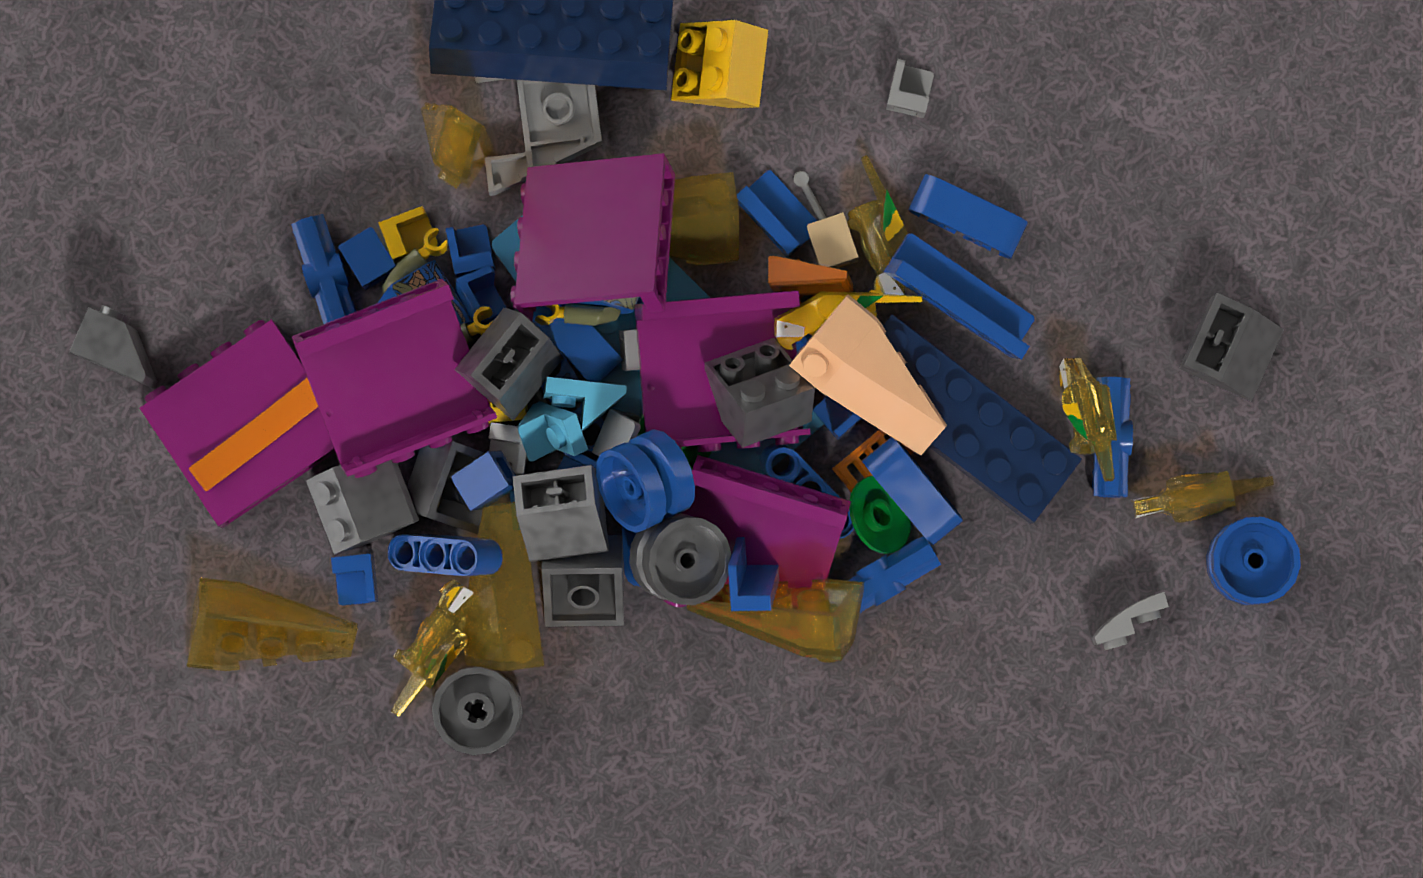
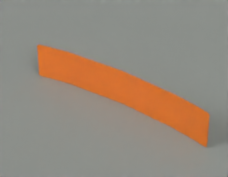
M304 379L259 416L189 467V471L205 491H208L318 407L308 379Z

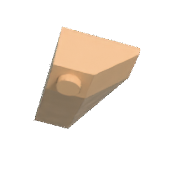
M847 294L799 351L789 366L820 392L914 452L922 455L945 429L947 424L923 387L918 385L905 366L907 362L901 353L896 352L885 335L886 330L879 319Z

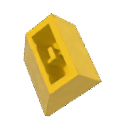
M737 20L680 23L671 101L727 108H758L760 105L768 30Z

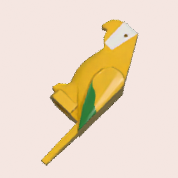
M820 291L814 297L801 303L800 307H794L777 316L774 324V336L780 346L793 350L792 344L800 341L807 334L813 336L847 294L876 318V303L922 302V296Z

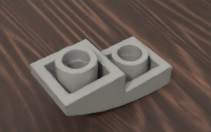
M1165 592L1146 597L1115 614L1091 637L1093 645L1103 643L1104 649L1108 650L1128 644L1126 636L1135 634L1131 618L1136 617L1138 624L1161 618L1159 610L1169 607Z

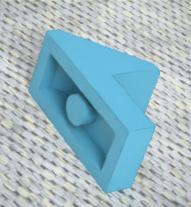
M547 377L544 384L543 398L552 399L551 405L568 408L575 407L576 402H582L580 427L583 432L624 398L627 386Z
M538 401L530 407L518 425V432L530 462L555 450L573 456L588 450L576 413Z

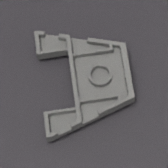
M475 77L476 83L505 80L499 78ZM517 80L525 152L485 158L490 196L497 195L525 182L527 167L563 164L603 145L595 85Z

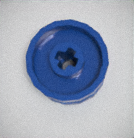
M653 429L630 439L628 443L624 442L602 452L596 462V478L605 505L616 521L627 530L638 533L660 523L663 518L667 519L690 509L694 501L695 483L690 465L677 443L665 432Z
M1246 517L1224 526L1211 540L1206 554L1207 574L1214 588L1227 600L1241 605L1269 603L1284 596L1296 582L1301 567L1300 549L1292 533L1279 522L1265 517ZM1251 554L1252 556L1259 555L1261 563L1255 565V568L1248 564V557Z

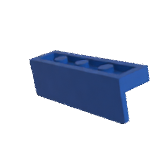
M912 233L906 235L885 268L884 273L918 296H922L924 300L1011 358L1022 360L1030 347L1022 339L1034 322V316Z

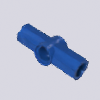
M324 214L310 216L291 224L297 247L304 262L301 266L311 297L316 299L323 324L356 312L348 289L350 287L349 278L344 272L343 267L345 266L341 255L336 252Z
M1095 378V413L1090 427V433H1093V443H1090V454L1093 455V497L1126 498L1128 494V456H1131L1133 447V422L1129 420L1131 403L1130 378ZM1110 402L1112 403L1116 436L1106 412L1105 404Z
M922 536L903 546L888 557L884 555L857 571L855 577L822 595V599L836 623L840 625L859 615L870 606H878L906 589V585L940 566L941 563L931 545Z

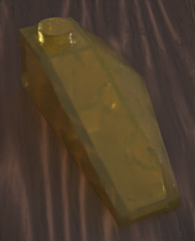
M425 102L421 111L432 161L435 168L440 171L437 177L454 189H457L460 184L469 189L483 168L485 158L490 157L494 150L485 126L451 105L440 104L438 106L435 103L431 105Z
M733 172L675 179L670 257L684 259L687 263L696 265L735 262L739 260V207Z
M515 502L484 505L477 538L491 539L497 542L502 550L503 559L502 565L494 574L476 575L469 578L467 589L474 593L465 601L460 625L466 665L500 671L544 666V646L532 562L529 561L517 519Z
M199 578L193 605L187 667L232 671L240 670L239 661L262 658L263 667L277 665L276 659L287 655H296L302 662L351 657L358 623L241 582Z
M814 579L812 580V587L788 588V581H779L771 611H731L729 584H724L723 588L710 600L697 605H687V610L802 657L817 658L819 661L827 663L838 660L842 661L854 644L864 592V582Z

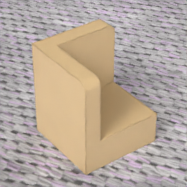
M844 212L807 225L817 265L838 269L858 262L859 257Z

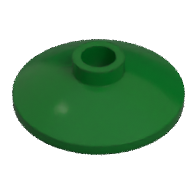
M873 476L860 480L852 490L849 507L851 521L856 533L864 544L873 551L882 554L898 551L906 544L911 530L910 519Z

